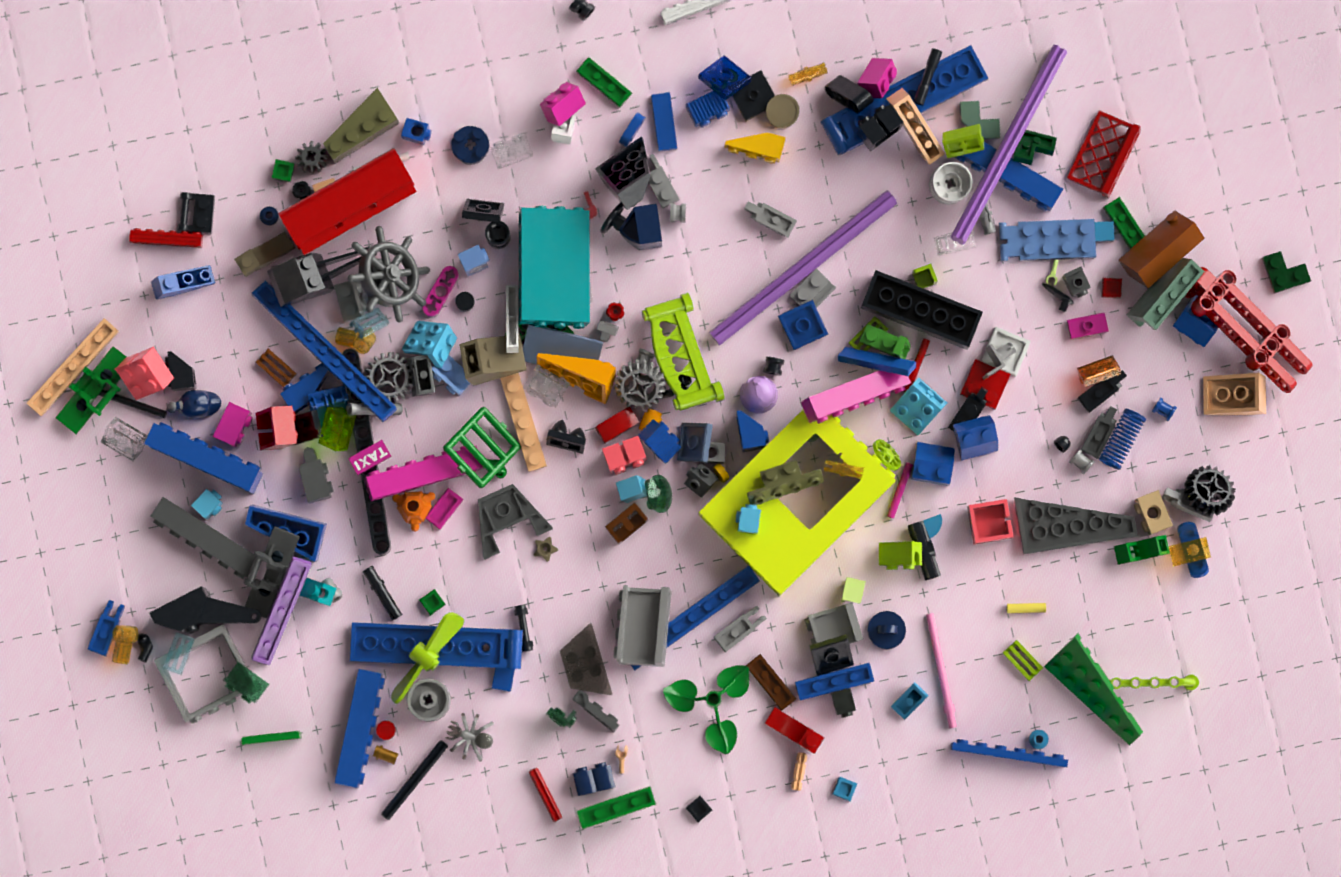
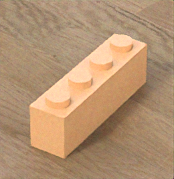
M901 88L886 98L903 120L904 129L922 158L929 165L945 155L913 100L904 89Z

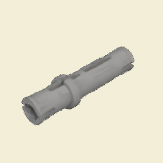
M348 403L346 407L348 415H375L363 403ZM394 403L397 410L392 415H401L403 412L402 404Z

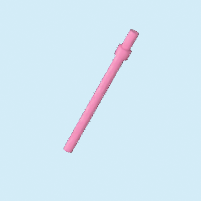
M933 613L927 614L926 618L945 705L943 710L944 714L946 713L949 728L957 727L954 715L955 706L951 701Z

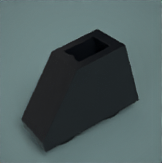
M168 351V357H165V365L174 377L168 384V387H171V390L174 392L197 389L195 370L172 351Z

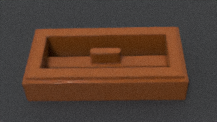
M269 348L256 361L283 388L297 375ZM270 354L278 363H280L287 371H289L291 375L287 376L270 359H268L267 356ZM265 360L280 375H282L286 379V381L283 382L282 380H280L273 372H271L264 364H262V362Z

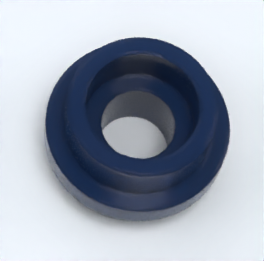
M265 207L260 212V220L265 225H274L279 219L278 211L274 207ZM272 213V218L267 219L266 214Z

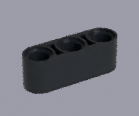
M842 75L837 76L824 87L830 98L857 114L873 103V97L866 89Z

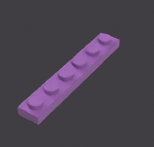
M292 557L251 656L253 661L267 665L271 664L311 568L310 561Z

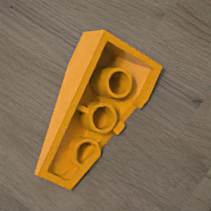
M543 353L537 354V366L557 378L562 376L569 382L568 385L571 387L575 385L584 390V395L601 403H607L616 377V367L612 364L594 359Z

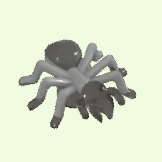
M461 713L465 731H462L459 724L452 720L450 722L456 726L450 725L448 728L452 731H446L449 736H453V738L445 737L447 740L453 741L462 737V740L456 743L450 751L453 752L467 740L462 759H466L469 745H472L478 760L482 761L476 745L481 749H488L493 744V738L488 733L480 732L489 728L494 723L491 721L480 729L474 730L479 718V714H476L469 731L465 713Z

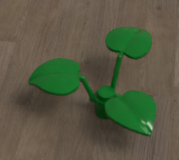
M736 665L724 669L717 677V685L723 690L719 692L711 691L706 696L696 698L697 687L690 680H678L663 689L664 696L667 702L677 711L689 712L694 708V701L703 700L706 701L708 707L714 708L717 724H711L707 728L705 733L706 741L713 749L725 755L729 754L737 741V729L730 720L720 722L718 706L721 704V695L725 692L732 698L741 697L747 692L749 688V667Z

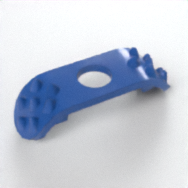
M1184 522L1178 526L1177 531L1191 577L1201 578L1208 574L1209 568L1195 523ZM1192 544L1197 545L1199 548V552L1195 556L1190 555L1187 551L1188 547Z

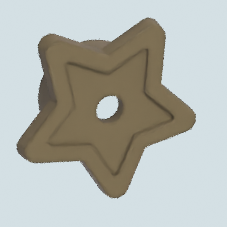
M551 537L544 541L535 540L537 550L534 556H543L548 562L551 554L557 552L558 548L552 545Z

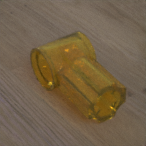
M339 327L335 336V342L338 345L355 348L360 354H366L376 342V336L370 330L358 332Z
M116 625L112 634L115 641L112 661L128 664L132 644L138 639V629L136 626Z

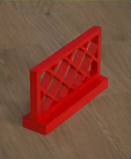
M1099 110L1067 179L1096 191L1109 199L1140 135L1141 126L1130 124ZM1101 117L1109 120L1111 126L1100 129L1098 122ZM1121 125L1127 127L1126 134L1118 137L1114 128ZM1112 129L1115 138L1105 141L1102 132ZM1100 134L1103 143L1092 146L1090 142L1091 137ZM1117 141L1118 150L1109 154L1106 145ZM1104 146L1107 155L1096 158L1093 149ZM1092 151L1094 160L1084 163L1082 159L1083 153ZM1109 158L1110 167L1101 171L1098 162ZM1096 163L1099 172L1088 175L1085 166ZM1084 168L1086 177L1081 179L1073 177L1075 170ZM1101 175L1103 182L1100 188L1092 185L1090 178Z

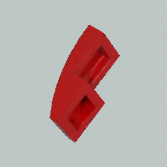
M627 407L597 425L595 429L605 444L637 425L639 420L631 407Z

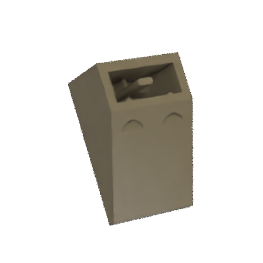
M518 335V353H506V336L479 338L459 344L465 379L473 386L526 371L521 336Z

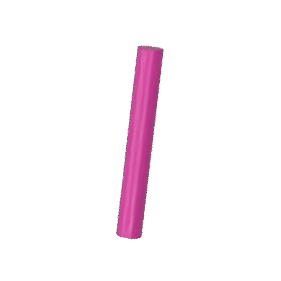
M906 462L887 514L889 518L894 519L913 467L911 463Z

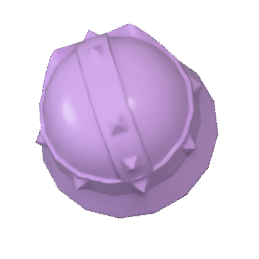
M756 376L748 379L746 383L742 384L740 389L742 405L753 413L770 411L778 399V390L775 383L765 376Z

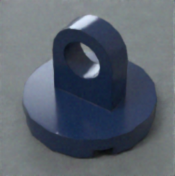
M883 611L872 617L867 631L869 639L875 646L887 650L901 644L905 638L906 626L901 616L895 612Z

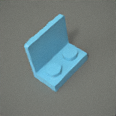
M918 378L890 411L915 434L919 435L945 407L947 402L923 380Z

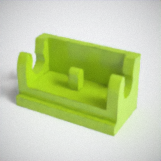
M980 124L943 132L942 143L947 158L984 150V137L981 135Z

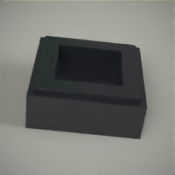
M701 796L686 807L698 823L712 811L711 807Z

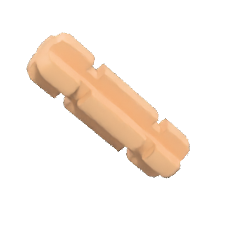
M805 753L797 754V763H795L793 773L794 781L791 784L792 790L800 791L802 788L801 780H803L806 767L804 764L807 762V754Z

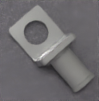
M1011 342L998 350L992 344L985 349L997 368L982 377L983 380L1005 367L1006 365L1003 360L1016 353L1015 347L1010 349L1013 346Z

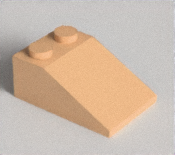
M1260 373L1203 376L1204 415L1266 414V376Z

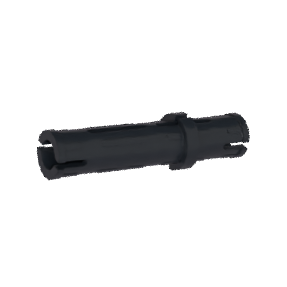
M372 565L362 571L371 585V590L375 591L391 620L393 621L402 616L403 614L386 589L384 580H381L374 566Z

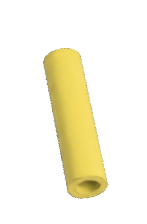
M1046 603L1007 604V613H1046Z

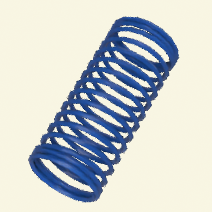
M1127 408L1122 412L1123 415L1120 416L1121 419L1117 423L1118 427H1115L1111 438H1109L1110 442H1107L1108 446H1105L1099 458L1101 462L1117 470L1122 468L1118 463L1124 464L1120 459L1126 460V458L1110 451L1108 448L1128 456L1125 452L1130 451L1123 446L1129 449L1132 448L1128 445H1134L1130 440L1136 441L1133 437H1138L1135 433H1140L1136 429L1141 430L1140 426H1144L1143 423L1146 422L1144 416ZM1121 421L1126 422L1127 424L1131 425L1132 427H1130V426H1128V425H1126V424H1123ZM1116 428L1123 430V431L1126 432L1127 434H1125V433H1123V432H1120V431L1117 430ZM1115 432L1121 434L1122 436H1124V437H1126V438H1123V437L1117 435ZM1113 436L1118 437L1119 439L1123 440L1124 442L1115 439ZM1111 440H1114L1123 446L1113 443ZM1109 444H1113L1114 446L1118 447L1119 449L1114 448V447H1112V446L1109 445ZM1105 451L1110 452L1111 454H1113V455L1116 456V457H1113V456H1111V455H1108Z

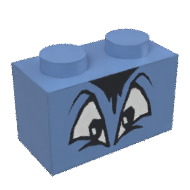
M479 245L458 254L468 277L488 268L487 262L490 261L485 249H480Z

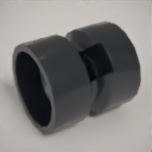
M502 221L500 223L491 222L487 225L485 236L488 244L495 249L505 248L511 240L508 226Z

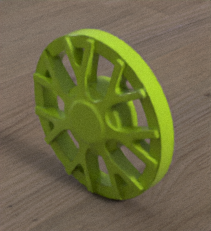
M881 439L873 443V450L884 466L892 471H896L901 467L899 455L890 444Z

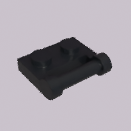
M181 192L180 224L177 225V231L212 234L215 195ZM189 200H195L193 225H187Z

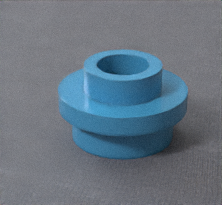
M1035 730L1029 736L1031 746L1036 749H1042L1048 744V735L1043 730ZM1037 736L1042 737L1043 740L1041 743L1036 742Z

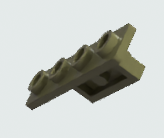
M797 460L761 471L760 475L765 487L748 492L747 496L750 505H760L766 501L781 498L784 495L797 493L800 490L823 483L822 471L818 469L802 475Z

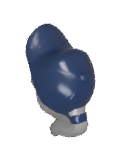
M190 390L185 392L177 402H169L166 411L170 413L178 411L187 418L199 419L215 414L221 407V399L213 392Z

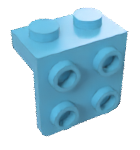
M418 321L415 323L402 350L408 354L426 355L436 368H442L457 337L448 324Z

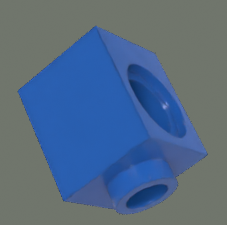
M406 118L401 137L404 140L425 145V142L430 139L432 130H429L430 127L427 123ZM415 128H421L422 134L414 136L412 131Z

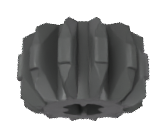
M310 141L309 147L303 143L304 150L297 149V152L301 155L295 156V159L300 161L297 164L298 167H303V172L305 173L309 168L311 174H314V168L321 172L319 166L326 167L327 165L322 161L328 159L327 155H323L326 149L321 148L320 143H317L314 147L313 141ZM310 154L314 156V161L309 159Z

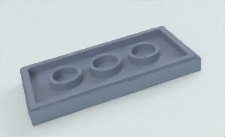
M528 324L523 346L525 362L537 364L538 353L599 360L603 341L548 327L538 328L534 324Z

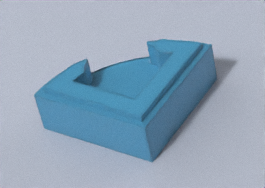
M939 514L923 520L930 539L939 532L942 526V516Z

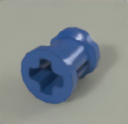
M1160 397L1152 412H1157L1165 417L1166 421H1169L1177 407H1172Z

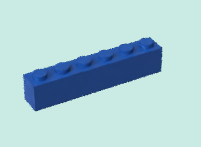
M984 142V150L956 156L955 158L960 162L964 163L966 161L970 163V167L977 172H985L997 149ZM1010 158L999 179L1007 190L1017 191L1020 193L1021 198L1026 201H1034L1037 203L1036 206L1043 211H1051L1063 191L1062 187L1023 164L1013 161V158Z
M358 670L335 778L336 784L359 788V785L364 783L365 773H362L363 766H367L369 754H366L367 747L372 745L373 735H370L372 727L375 728L377 716H374L376 708L379 709L381 697H378L380 689L383 690L385 678H382V673Z

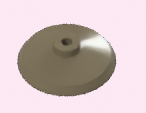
M787 94L774 96L766 107L767 119L778 128H786L793 125L799 116L797 101Z

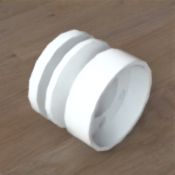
M944 163L930 177V193L940 203L947 205L955 204L965 198L971 191L973 184L972 175L968 168L961 163ZM951 180V184L954 186L947 188L948 184L945 182Z

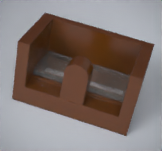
M634 502L607 524L605 528L619 545L649 520Z

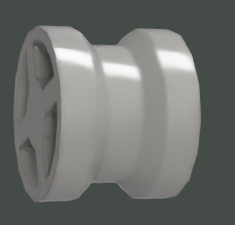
M671 203L670 222L678 220L681 223H685L686 204L676 205Z

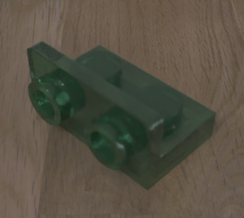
M237 662L228 676L223 679L226 682L225 687L232 692L239 691L242 694L241 698L249 704L251 702L257 703L270 685L240 662Z
M551 707L546 713V716L564 730L566 727L571 728L577 720L575 717L577 712L574 710L567 719L564 718L565 713L558 707L555 709Z

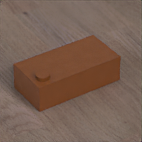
M1174 210L1118 261L1128 276L1149 288L1203 241L1205 237L1195 222Z

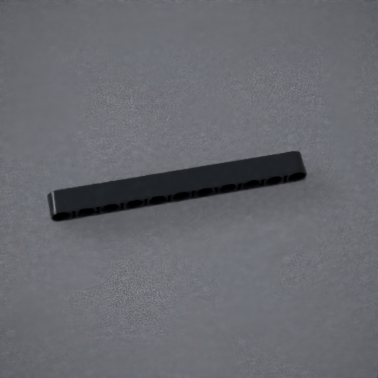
M352 348L344 350L342 355L345 358L350 353L356 355L355 361L351 364L363 374L358 352ZM346 387L349 403L361 404L360 400H353V393ZM351 415L357 453L361 452L363 448L374 444L370 415H365L362 419H357L355 415ZM362 428L368 429V435L365 438H360L358 435L359 430ZM378 465L374 467L375 471L379 470ZM364 472L361 474L372 546L377 554L387 555L391 550V541L384 498L370 501L364 481L368 476ZM378 503L381 506V510L374 514L371 512V506ZM381 522L384 525V529L382 532L377 533L374 531V525ZM385 541L387 543L385 551H378L377 544L379 542Z

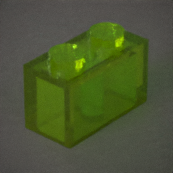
M327 407L320 432L324 437L319 438L318 443L333 451H347L356 415H348L346 409L342 407Z

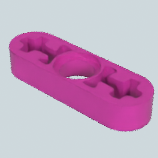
M446 266L442 270L426 298L427 303L423 307V311L428 317H435L440 313L459 278L458 270L455 267ZM451 270H453V274L455 277L449 279L448 284H451V286L448 287L445 283H442L440 281L442 279L445 282L447 279V275L445 273L451 272ZM440 286L446 288V294L443 297H439L435 293L436 289ZM432 296H434L435 299L442 301L440 304L436 302V311H431V313H428L429 309L427 308V305L431 306L434 302V299H431Z

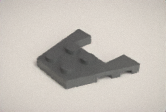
M513 484L478 499L484 560L500 553L493 534L528 518L537 536L553 530L552 526Z

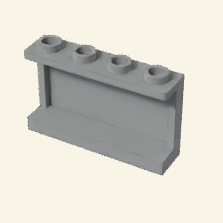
M623 585V590L619 592V602L622 603L621 609H618L617 620L620 621L619 628H616L615 633L618 645L614 647V658H616L618 664L665 667L671 603L670 588H630L628 585Z

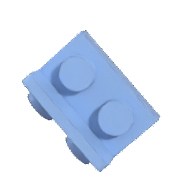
M449 355L442 368L432 366L433 377L438 382L444 381L447 384L445 388L453 395L457 393L460 396L471 384L465 379L464 368Z

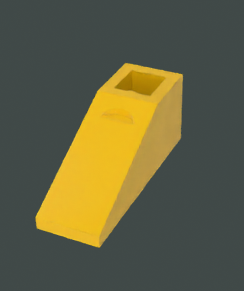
M767 132L727 140L724 148H727V151L730 153L738 154L742 152L746 153V156L749 158L757 159V157L765 158V162L775 164V162H780L786 137Z

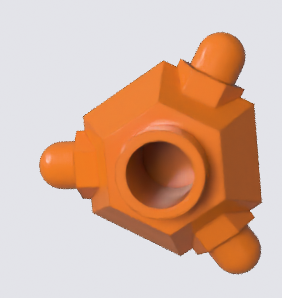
M419 491L393 495L392 500L397 503V510L404 521L411 524L412 531H418L419 524L424 522L432 507L431 501L435 499V493L429 492L426 494Z

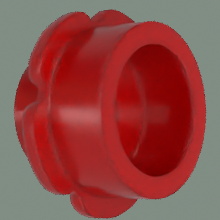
M615 302L610 303L606 309L607 317H610L612 321L622 319L625 314L623 305Z

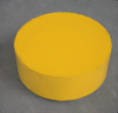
M718 463L713 467L714 473L722 483L729 480V475L721 464Z

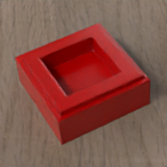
M1102 278V297L1121 298L1122 279Z

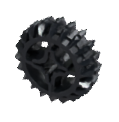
M1210 465L1206 468L1201 466L1198 470L1194 469L1184 483L1185 489L1183 493L1187 494L1185 500L1191 501L1189 507L1194 505L1196 507L1195 512L1201 510L1202 515H1205L1207 512L1209 517L1213 514L1218 516L1221 512H1226L1231 507L1232 501L1235 499L1234 493L1236 492V489L1232 487L1234 482L1229 481L1230 475L1225 476L1224 470L1219 472L1217 467H1214L1212 470ZM1211 500H1221L1219 502H1210Z

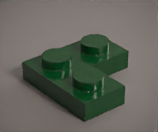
M1025 130L1015 149L1013 161L1031 165L1034 152L1053 156L1057 137Z
M1281 251L1262 257L1274 294L1311 282L1305 263L1287 269Z

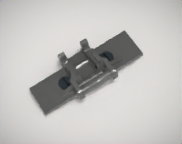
M275 526L265 553L255 551V558L249 575L244 580V584L251 587L245 607L258 610L262 617L267 619L300 536ZM264 561L267 563V570L263 579L259 580L256 578L261 562Z

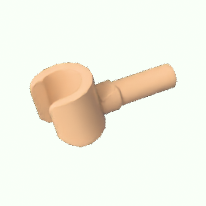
M618 745L615 753L617 758H619V773L621 774L624 773V758L628 752L626 745L624 752L619 751Z

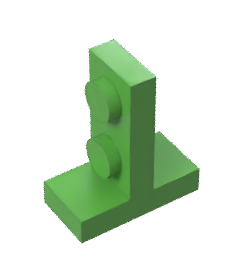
M867 324L860 338V343L902 359H906L911 348L908 338L901 335L897 337L870 324Z

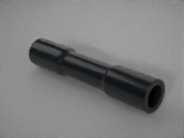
M931 49L925 72L913 99V102L917 105L923 106L931 80L943 53L938 49Z

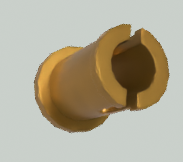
M377 745L373 756L376 757V760L379 758L394 765L399 753L385 749L383 745Z

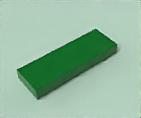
M590 57L576 71L619 108L632 95L630 90Z
M1120 197L1103 207L1110 220L1114 221V226L1129 249L1145 237Z
M300 731L246 736L242 737L241 741L242 745L302 739Z

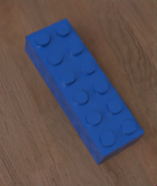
M160 422L159 425L153 423L145 440V445L249 493H255L263 476V473L259 471L260 467L249 461L247 464H244L240 457L231 453L229 456H226V452L215 446L209 448L206 442L195 438L193 441L190 439L191 436L180 430H177L175 433L173 432L174 428Z

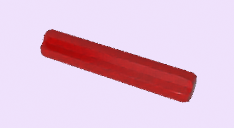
M534 768L530 770L529 775L554 822L560 820L562 815L539 769Z

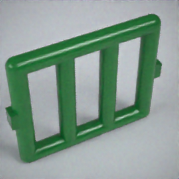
M481 407L443 446V450L458 465L457 469L461 473L465 472L479 488H484L521 449V445L508 432L507 426L503 421L500 423L486 407ZM483 416L512 446L506 453L477 424ZM470 429L500 459L494 466L465 437V434ZM459 441L488 471L482 479L454 451L453 447Z

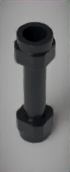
M526 604L514 606L515 616H518L520 630H523L522 652L532 651L534 645L533 640L530 641L526 621L528 609Z

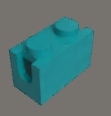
M306 577L299 596L331 606L337 588ZM321 588L326 590L323 598L318 597L322 594Z

